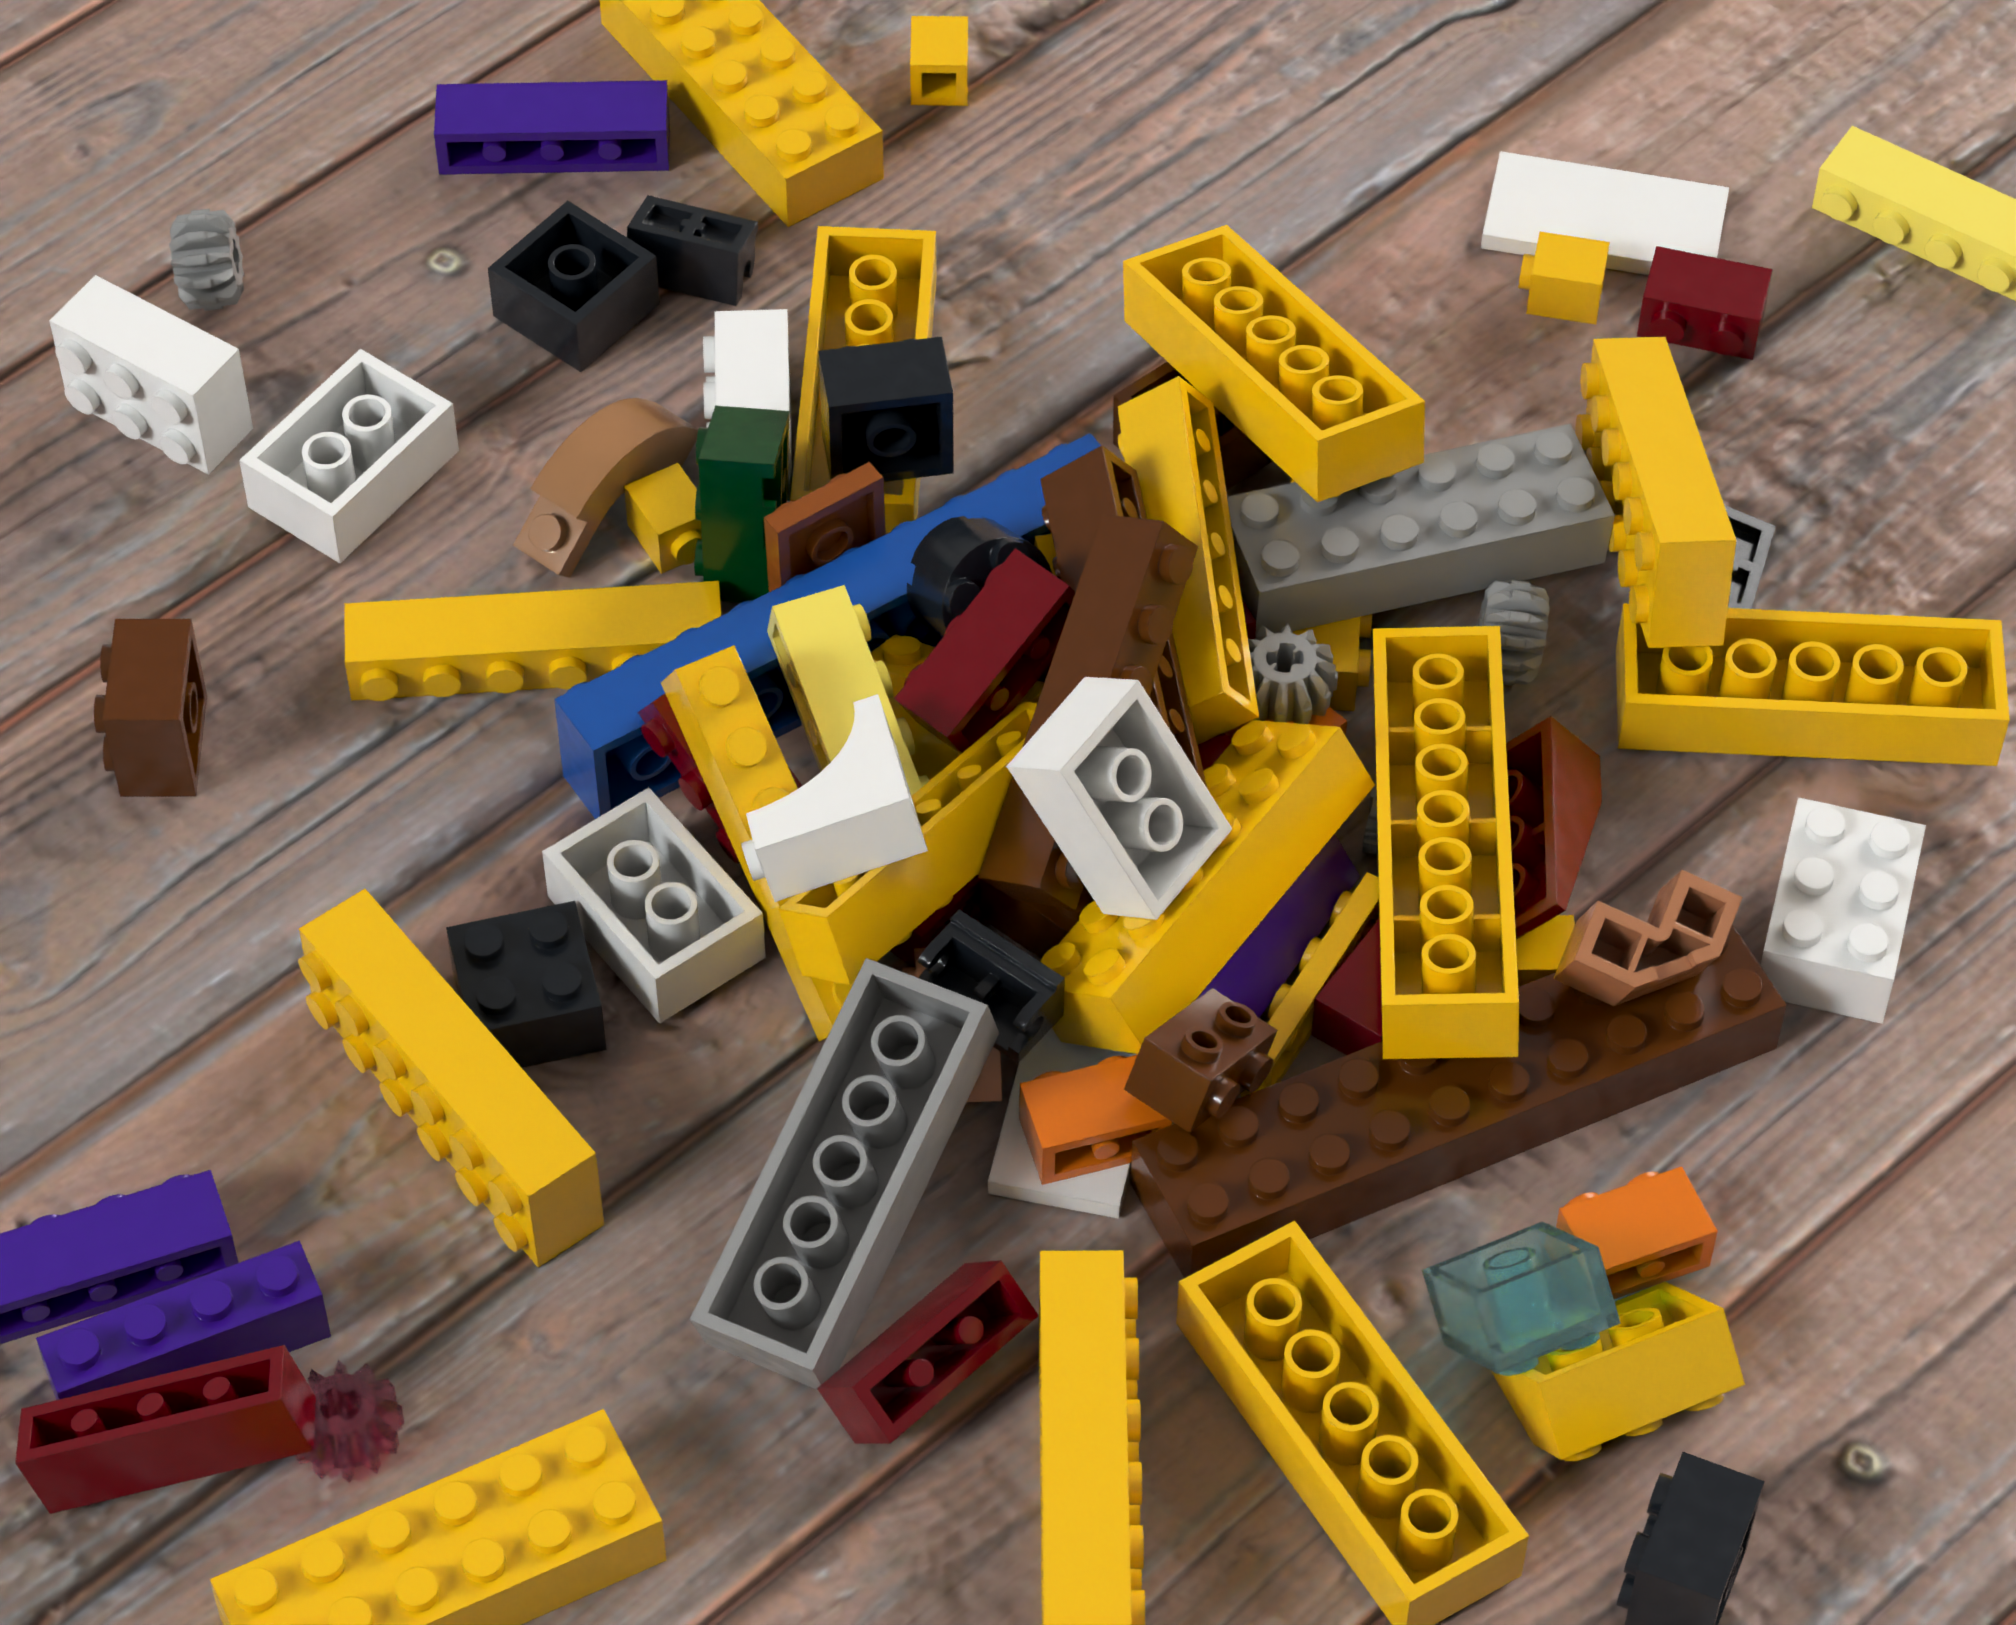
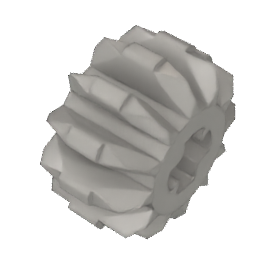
M210 209L193 210L191 214L177 215L170 228L171 242L169 247L172 257L171 265L174 271V283L178 286L179 298L190 310L204 308V311L223 309V306L237 304L244 290V271L242 267L243 255L240 251L239 236L236 234L235 222L224 210L210 211Z
M1513 579L1511 581L1495 580L1485 590L1484 600L1481 604L1478 626H1500L1503 685L1530 684L1538 676L1544 647L1546 646L1550 598L1545 588L1530 585V582Z
M1287 622L1280 633L1274 634L1261 625L1259 632L1256 634V640L1248 639L1259 717L1253 720L1265 721L1270 719L1274 722L1287 723V721H1294L1298 724H1308L1311 721L1312 715L1325 716L1326 710L1330 706L1333 691L1337 690L1338 672L1335 671L1336 665L1333 664V654L1330 645L1316 644L1317 639L1314 636L1313 629L1296 635L1293 634Z

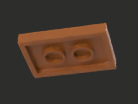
M870 462L847 474L837 475L826 485L796 501L782 504L773 513L764 517L769 592L783 586L796 575L807 574L837 559L848 549L861 547L886 534L884 479Z

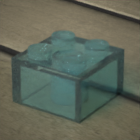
M1543 1221L1422 1270L1444 1345L1500 1375H1516L1531 1370L1538 1365V1357L1560 1348L1562 1350H1576L1587 1347L1599 1340V1332L1621 1324L1599 1247Z

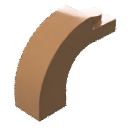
M641 398L619 400L599 410L565 439L537 476L530 489L540 496L513 546L557 575L570 578L603 517L615 501L624 493V486L676 463H679L682 467L697 440L698 429L656 402Z

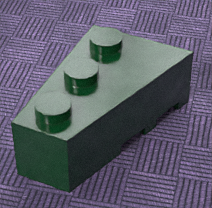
M715 405L709 427H699L696 464L699 467V484L696 491L695 519L696 521H701L702 539H698L696 543L694 573L695 576H703L704 582L719 581L720 601L742 603L744 601H753L769 593L764 517L788 502L790 411Z

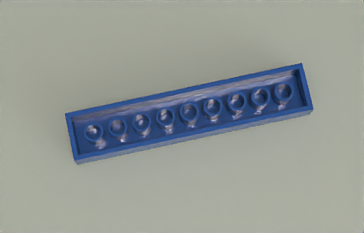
M1089 433L1069 444H1060L1045 456L1018 469L1008 470L998 476L996 480L966 495L955 496L942 507L914 521L903 522L897 525L891 532L861 547L848 549L837 559L807 574L796 575L783 586L753 601H744L735 606L730 612L698 628L687 629L678 635L676 639L644 655L633 656L620 667L590 682H582L573 686L565 694L554 699L563 777L595 819L648 787L658 798L680 788L678 780L682 775L668 755L661 757L650 747L641 730V726L645 722L637 712L665 693L661 682L675 669L735 645L775 738L802 726L767 632L771 608L774 605L845 585L852 605L861 604L866 612L871 629V640L867 641L870 652L895 634L914 637L921 643L936 647L942 637L924 626L916 618L907 599V583L912 585L916 567L911 563V560L923 538L937 525L950 518L965 516L968 519L984 517L994 520L1034 545L1035 536L1051 534L1042 516V507L1045 505L1040 479L1100 447V443Z

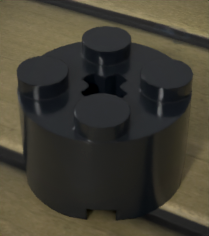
M965 516L954 517L933 528L917 546L911 563L916 567L912 585L907 583V599L916 618L924 626L943 638L950 622L966 610L983 589L991 571L998 565L1003 564L1015 548L1052 573L1046 557L1036 546L994 520L984 517L970 519Z

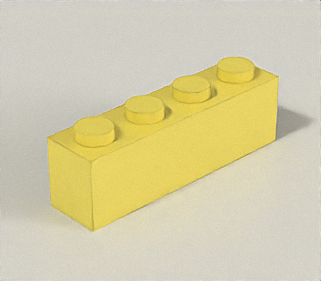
M1851 126L1819 169L1812 208L1835 220L1842 221L1877 237L1885 243L1892 244L1938 267L1947 269L1982 285L1990 291L1997 292L2016 301V199L1857 127Z
M843 585L772 606L767 632L820 772L841 751L851 733L855 713L853 702L878 694L898 750L911 796L930 780L927 775H917L910 756L915 754L913 735L904 717L896 719L888 699L893 697L891 678L882 660L874 662L867 641L871 640V629L862 605H852L846 587Z

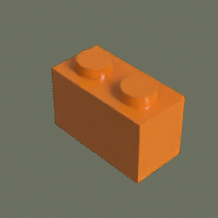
M1137 1055L1130 1057L1112 1056L1100 1061L1097 1065L1064 1073L1050 1071L1037 1076L1031 1081L1020 1083L1019 1121L1042 1185L1131 1163L1133 1140L1172 1125L1171 1120L1124 1090Z
M1681 1166L1660 1174L1655 1171L1640 1174L1629 1181L1627 1185L1599 1195L1595 1192H1588L1573 1198L1564 1207L1559 1208L1553 1245L1588 1309L1664 1281L1709 1267L1718 1230Z

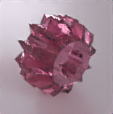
M338 1360L333 1370L334 1375L324 1377L313 1369L310 1371L308 1384L316 1396L313 1451L294 1455V1457L300 1464L312 1462L314 1473L321 1480L335 1468H339L342 1477L350 1484L355 1474L354 1468L363 1465L377 1474L381 1466L379 1454H397V1448L400 1444L397 1431L402 1429L405 1421L402 1406L398 1405L396 1401L395 1387L388 1378L376 1381L374 1370L367 1363L353 1375L348 1374L346 1366Z

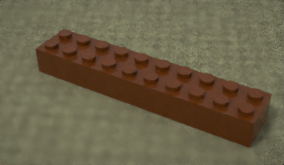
M1733 924L1721 955L1698 975L1616 1006L1609 1005L1555 980L1556 972L1518 987V1057L1383 1059V1045L1381 1041L1238 1098L1221 1118L1217 1119L1211 1116L1190 1133L1177 1124H1173L1133 1140L1130 1184L1182 1276L1186 1278L1294 1220L1307 1238L1312 1239L1777 1049L1787 1004Z

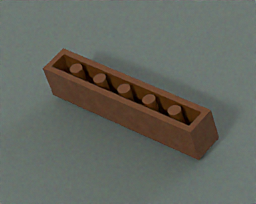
M1103 445L1040 479L1045 505L1042 507V516L1048 530L1052 534L1056 556L1052 561L1053 569L1056 576L1068 584L1075 592L1102 514L1147 519L1137 471ZM1171 632L1169 639L1166 641L1153 680L1150 699L1207 787L1174 637Z
M1102 514L1023 747L1084 677L1139 680L1150 697L1153 680L1166 641L1171 635L1173 621L1186 582L1192 573L1193 561L1198 549L1196 544L1164 521ZM1012 776L978 878L1015 900L1076 910L1084 884Z

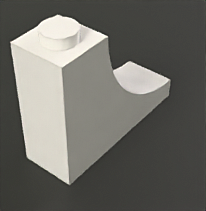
M878 694L853 702L855 713L851 733L841 751L828 766L805 785L789 795L760 809L746 813L752 840L741 843L742 850L753 881L766 878L774 902L928 851L898 750Z

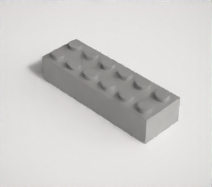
M1571 424L1425 454L1424 463L1318 503L1296 482L1227 497L1241 595L1256 620V634L1259 632L1261 625L1275 634L1280 633L1288 622L1291 630L1296 631L1487 589L1495 580L1511 581L1513 579L1524 581L1602 564L1606 560L1615 517Z
M865 959L690 1317L691 1323L706 1344L816 1390L840 1369L999 1035L998 1028L987 1004L871 959Z

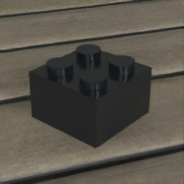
M568 200L488 267L493 316L579 372L585 370L660 304L656 255Z
M942 337L907 339L899 342L846 346L819 351L821 427L830 480L837 475L847 474L868 462L883 476L884 482L954 474L953 389Z
M575 901L446 927L452 970L459 997L521 1068L607 1050L602 1005Z
M1682 1452L1673 1477L1660 1473L1648 1505L1647 1513L1649 1517L1643 1533L1637 1532L1624 1568L1626 1576L1616 1605L1628 1609L1625 1625H1719L1748 1547L1765 1481L1686 1452Z

